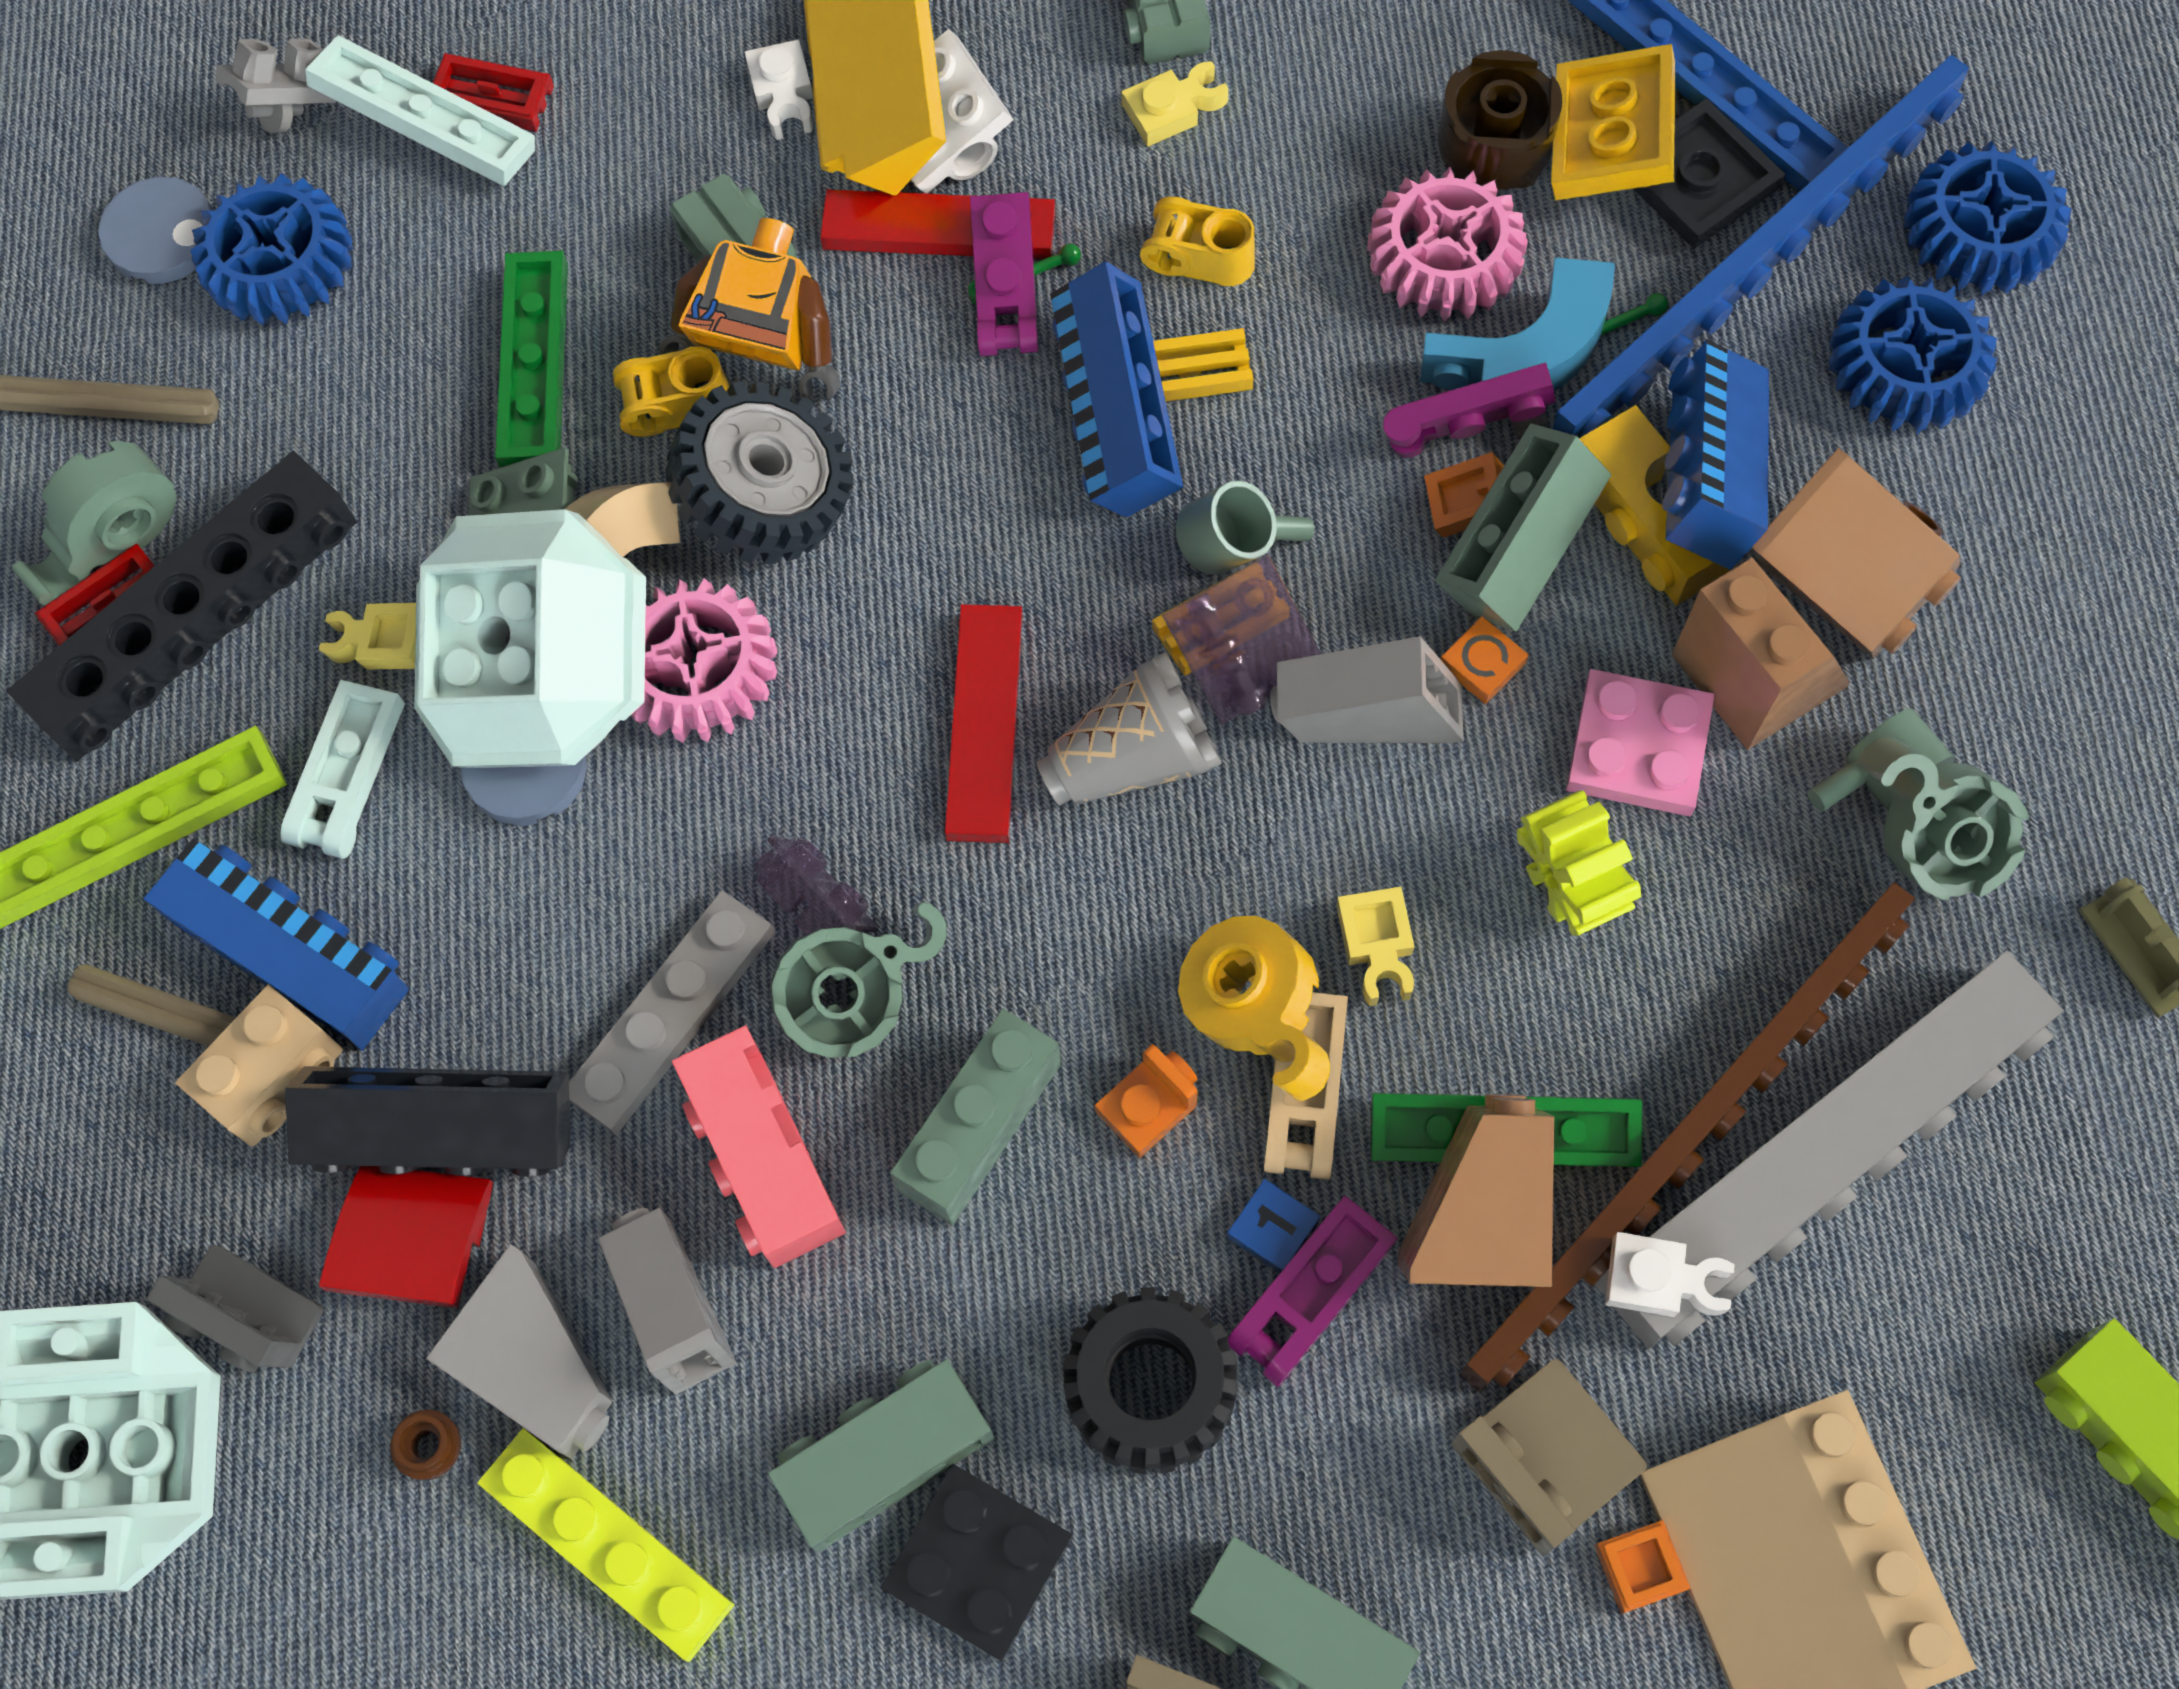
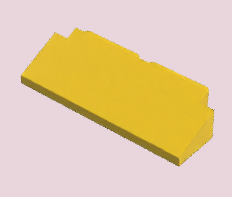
M803 0L808 50L812 60V90L820 167L823 171L834 173L835 171L845 173L847 179L896 196L946 142L928 0Z

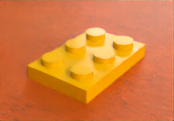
M1672 44L1557 64L1556 80L1561 88L1563 103L1556 135L1553 140L1551 184L1555 201L1674 182L1675 58Z

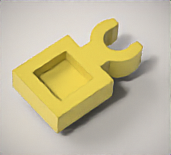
M1212 61L1197 64L1189 72L1188 78L1181 81L1178 80L1171 69L1121 91L1122 106L1147 147L1198 125V109L1215 111L1227 104L1228 86L1226 83L1220 84L1215 88L1203 87V85L1214 81L1215 66Z
M416 603L366 604L363 620H356L344 611H334L326 615L325 622L336 631L344 632L341 639L337 642L320 643L319 650L332 661L347 663L355 659L367 670L415 669Z
M1394 887L1338 897L1336 907L1348 964H1368L1362 985V993L1366 1003L1369 1006L1377 1005L1379 992L1376 983L1384 978L1397 982L1402 1001L1410 1000L1414 987L1413 975L1404 963L1398 961V957L1412 955L1414 951V942L1402 888Z

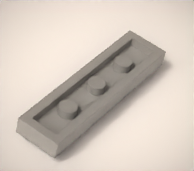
M721 890L569 1081V1102L617 1136L673 1064L672 1060L679 1057L776 933L773 925Z

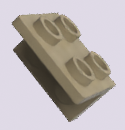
M1558 1359L1551 1360L1485 1416L1482 1417L1480 1415L1463 1429L1451 1443V1446L1542 1557L1575 1532L1576 1528L1647 1468L1645 1460Z

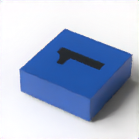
M1264 1179L1227 1232V1238L1280 1274L1306 1242L1320 1221L1321 1216Z

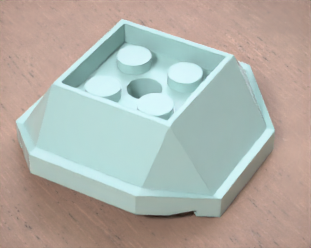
M566 509L456 516L439 547L420 565V580L416 585L414 708L451 766L460 768L576 765L606 737L619 720L625 721L644 703L646 576L629 560L621 557L610 543L580 514ZM510 631V640L506 647V637Z
M138 1302L0 1311V1600L128 1592L213 1517L221 1376L151 1310ZM87 1439L89 1447L87 1458L79 1468L71 1471L69 1466L70 1453L78 1442Z

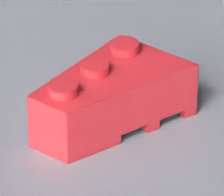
M747 1026L736 1029L672 1060L690 1099L682 1104L686 1117L698 1140L708 1136L717 1155L716 1158L708 1161L712 1174L725 1198L735 1193L745 1216L736 1219L735 1223L751 1257L763 1252L766 1259L775 1269L846 1234L767 1063Z

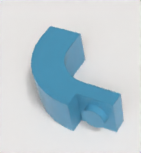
M1555 258L1548 286L1547 307L1536 322L1517 334L1501 338H1482L1426 333L1420 382L1434 383L1439 388L1454 390L1546 362L1553 390L1556 391L1583 368L1599 342L1611 300L1615 263Z

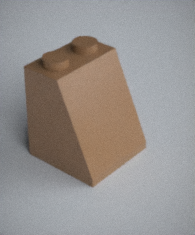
M1840 448L1830 456L1768 526V530L1751 547L1762 568L1873 659L1883 649L1887 650L1890 654L1896 652L1917 628V625L1910 620L1927 600L1936 607L1961 580V577L1954 572L1960 565V554Z
M1750 558L1700 589L1672 653L1673 658L1700 691L1715 694L1713 708L1747 750L1841 692L1850 683L1832 653L1753 558Z
M1485 1094V1106L1467 1105L1398 1251V1266L1410 1284L1552 1287L1554 1116L1536 1108L1535 1099H1526V1095Z

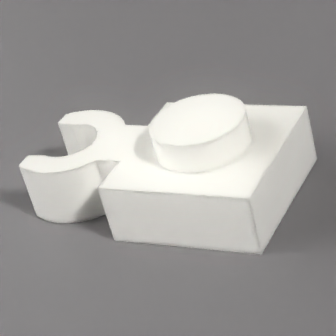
M799 39L744 51L758 109H768L767 116L774 138L776 140L783 139L781 124L788 118L801 120L805 134L812 132L813 121L810 107L806 100L812 99L813 93Z
M1617 1232L1612 1238L1605 1305L1675 1317L1680 1313L1682 1298L1689 1300L1692 1306L1701 1313L1713 1316L1722 1315L1731 1308V1300L1711 1296L1704 1286L1705 1277L1729 1278L1734 1273L1735 1265L1722 1258H1708L1697 1266L1685 1264L1687 1247L1685 1243Z

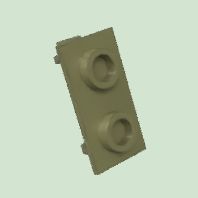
M2126 877L2104 891L2105 895L2085 905L2078 911L2155 1016L2160 1018L2179 1007V939L2144 894L2145 889L2141 884L2138 885L2134 879L2129 880Z

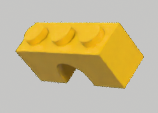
M1636 405L1579 438L1612 474L1596 500L1595 505L1605 516L1606 526L1612 537L1621 545L1627 544L1642 563V570L1646 579L1656 590L1664 591L1677 606L1698 593L1703 587L1731 571L1665 540L1667 511L1663 510V505L1651 497L1647 488L1662 480L1665 472V459L1670 446Z

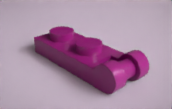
M1029 193L970 196L977 305V335L980 357L998 356V349L1020 348L1021 354L1038 353L1039 341ZM1018 314V324L997 326L996 315Z
M1547 363L1534 365L1391 409L1384 418L1383 428L1393 451L1400 457L1413 458L1424 450L1427 441L1450 435L1452 439H1464L1481 433L1486 428L1485 424L1508 417L1510 421L1520 422L1541 415L1546 410L1545 406L1556 403Z
M1344 1195L1228 1337L1229 1347L1240 1357L1245 1353L1249 1354L1265 1368L1262 1375L1279 1388L1396 1244L1398 1237ZM1274 1316L1294 1332L1283 1347L1263 1332Z

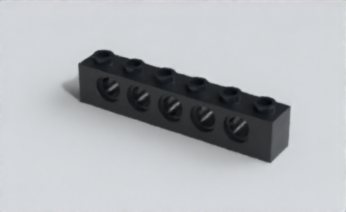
M293 450L7 689L6 692L77 762L88 752L103 746L110 738L112 732L136 711L151 705L159 696L160 691L179 674L199 664L206 656L208 650L232 629H237L246 624L260 605L279 589H284L294 583L307 565L325 550L337 546L345 538L348 530L358 522L341 495ZM291 525L284 532L276 534L282 527ZM244 564L241 569L229 574L236 566ZM197 603L191 611L182 614L187 607ZM150 643L144 651L135 655L141 646ZM101 684L98 690L87 696V693L94 686Z

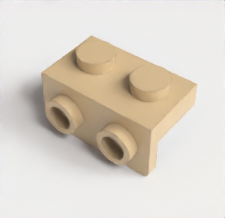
M268 984L179 1077L175 1084L225 1128L253 1147L262 1138L276 1132L285 1122V1087L304 1066L334 1067L335 1059L342 1053L343 1048Z

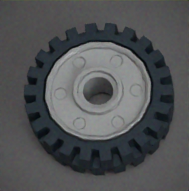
M739 381L732 382L727 391L721 385L712 389L706 398L701 396L694 403L690 411H688L674 436L667 456V461L669 462L665 475L666 482L672 483L668 491L672 504L682 503L678 513L685 525L695 520L699 522L694 533L699 539L705 543L712 535H715L719 538L715 550L725 555H728L732 547L736 546L740 548L738 560L752 563L757 554L761 553L763 564H776L782 555L786 562L798 559L803 551L808 554L830 532L839 519L850 496L848 493L853 485V474L848 472L852 466L850 452H841L846 442L841 432L836 431L827 434L833 421L825 412L814 418L810 415L814 406L813 402L803 396L800 402L795 405L790 402L793 390L782 386L778 388L774 396L769 395V383L755 381L749 392L745 382Z

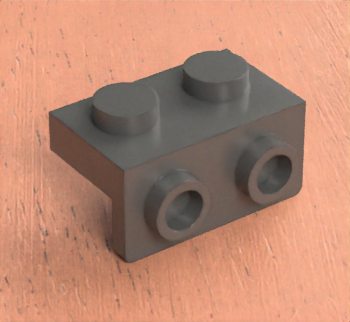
M212 1245L208 1248L191 1279L160 1275L146 1298L148 1302L167 1312L163 1322L168 1327L197 1340H200L204 1334L222 1345L218 1355L223 1360L251 1373H255L258 1367L292 1368L324 1312L323 1306L226 1248Z

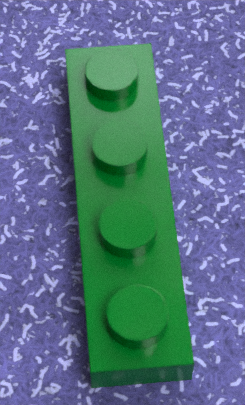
M563 250L505 253L495 459L500 468L561 449L568 262Z
M1371 1092L1370 1159L1372 1161L1441 1162L1467 1105L1485 1106V1095ZM1526 1096V1099H1535L1536 1108L1554 1116L1553 1165L1642 1167V1099Z

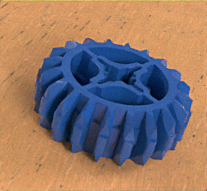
M1992 140L1983 146L1980 152L1969 142L1960 148L1957 154L1946 149L1943 155L1938 157L1936 163L1930 162L1928 167L1923 169L1917 184L1913 185L1907 198L1909 203L1904 215L1905 223L1903 227L1910 230L1908 247L1921 249L1919 265L1935 264L1937 266L1936 281L1950 275L1957 279L1958 291L1967 286L1968 283H1973L1977 285L1983 296L1995 284L2003 293L2007 294L2016 287L2017 283L2028 286L2032 281L2036 280L2039 273H2044L2046 269L2053 265L2058 252L2064 246L2068 238L2069 228L2067 225L2070 222L2072 211L2071 208L2064 205L2067 188L2052 186L2055 182V170L2040 172L2037 169L2038 155L2028 160L2017 157L2016 144L2005 153L1998 152Z
M281 173L272 184H269L267 180L258 174L255 185L246 188L236 182L235 194L229 198L216 194V205L218 208L216 210L201 211L204 226L192 230L193 241L196 246L190 252L192 254V262L196 266L199 282L205 291H209L210 296L218 306H221L223 310L230 309L232 314L241 321L252 315L255 321L264 326L272 315H276L278 320L287 325L290 314L298 310L310 318V304L315 301L329 304L328 288H344V277L341 272L352 269V258L349 251L354 249L352 245L353 240L346 227L347 221L341 209L336 208L330 196L322 188L314 190L313 186L304 178L292 183L290 179Z
M1908 275L1899 280L1896 287L1883 279L1874 287L1873 292L1863 289L1855 297L1852 305H1848L1847 309H1844L1837 321L1838 328L1834 329L1829 341V350L1832 351L1829 358V371L1838 373L1835 380V391H1852L1849 398V409L1865 405L1870 409L1868 412L1869 423L1878 419L1880 415L1889 418L1892 432L1900 428L1904 421L1911 424L1916 434L1926 429L1929 422L1941 430L1951 422L1953 417L1962 419L1963 416L1967 415L1977 400L1982 399L1989 387L1988 381L1996 370L1997 358L1992 356L1996 350L1997 338L1986 334L1989 329L1990 317L1972 316L1975 311V299L1960 303L1955 299V285L1941 292L1934 289L1932 277L1923 282L1921 287L1915 286ZM1894 327V331L1884 332L1882 337L1868 338L1869 335L1878 330ZM1955 370L1954 376L1931 383L1930 377L1940 376L1942 371Z

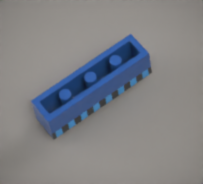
M1104 261L1050 293L1055 317L1053 320V330L1060 343L1064 364L1063 382L1070 395L1074 416L1072 430L1080 447L1084 468L1082 476L1084 489L1090 501L1127 518L1182 489L1183 483L1141 282Z
M1706 339L1691 359L1684 357L1677 364L1669 381L1668 388L1672 391V410L1667 419V429L1671 430L1670 449L1665 459V469L1669 470L1668 490L1663 500V510L1667 511L1665 540L1732 570L1768 530L1769 369Z
M193 838L144 897V900L170 923L264 986L269 984L295 1007L363 1051L410 990L394 972L400 963L370 941L360 949L346 940L345 937L349 934L350 930L324 910L318 908L314 915L310 916L298 908L296 904L301 898L274 877L269 876L262 884L247 873L252 868V865L227 846L220 844L213 852Z

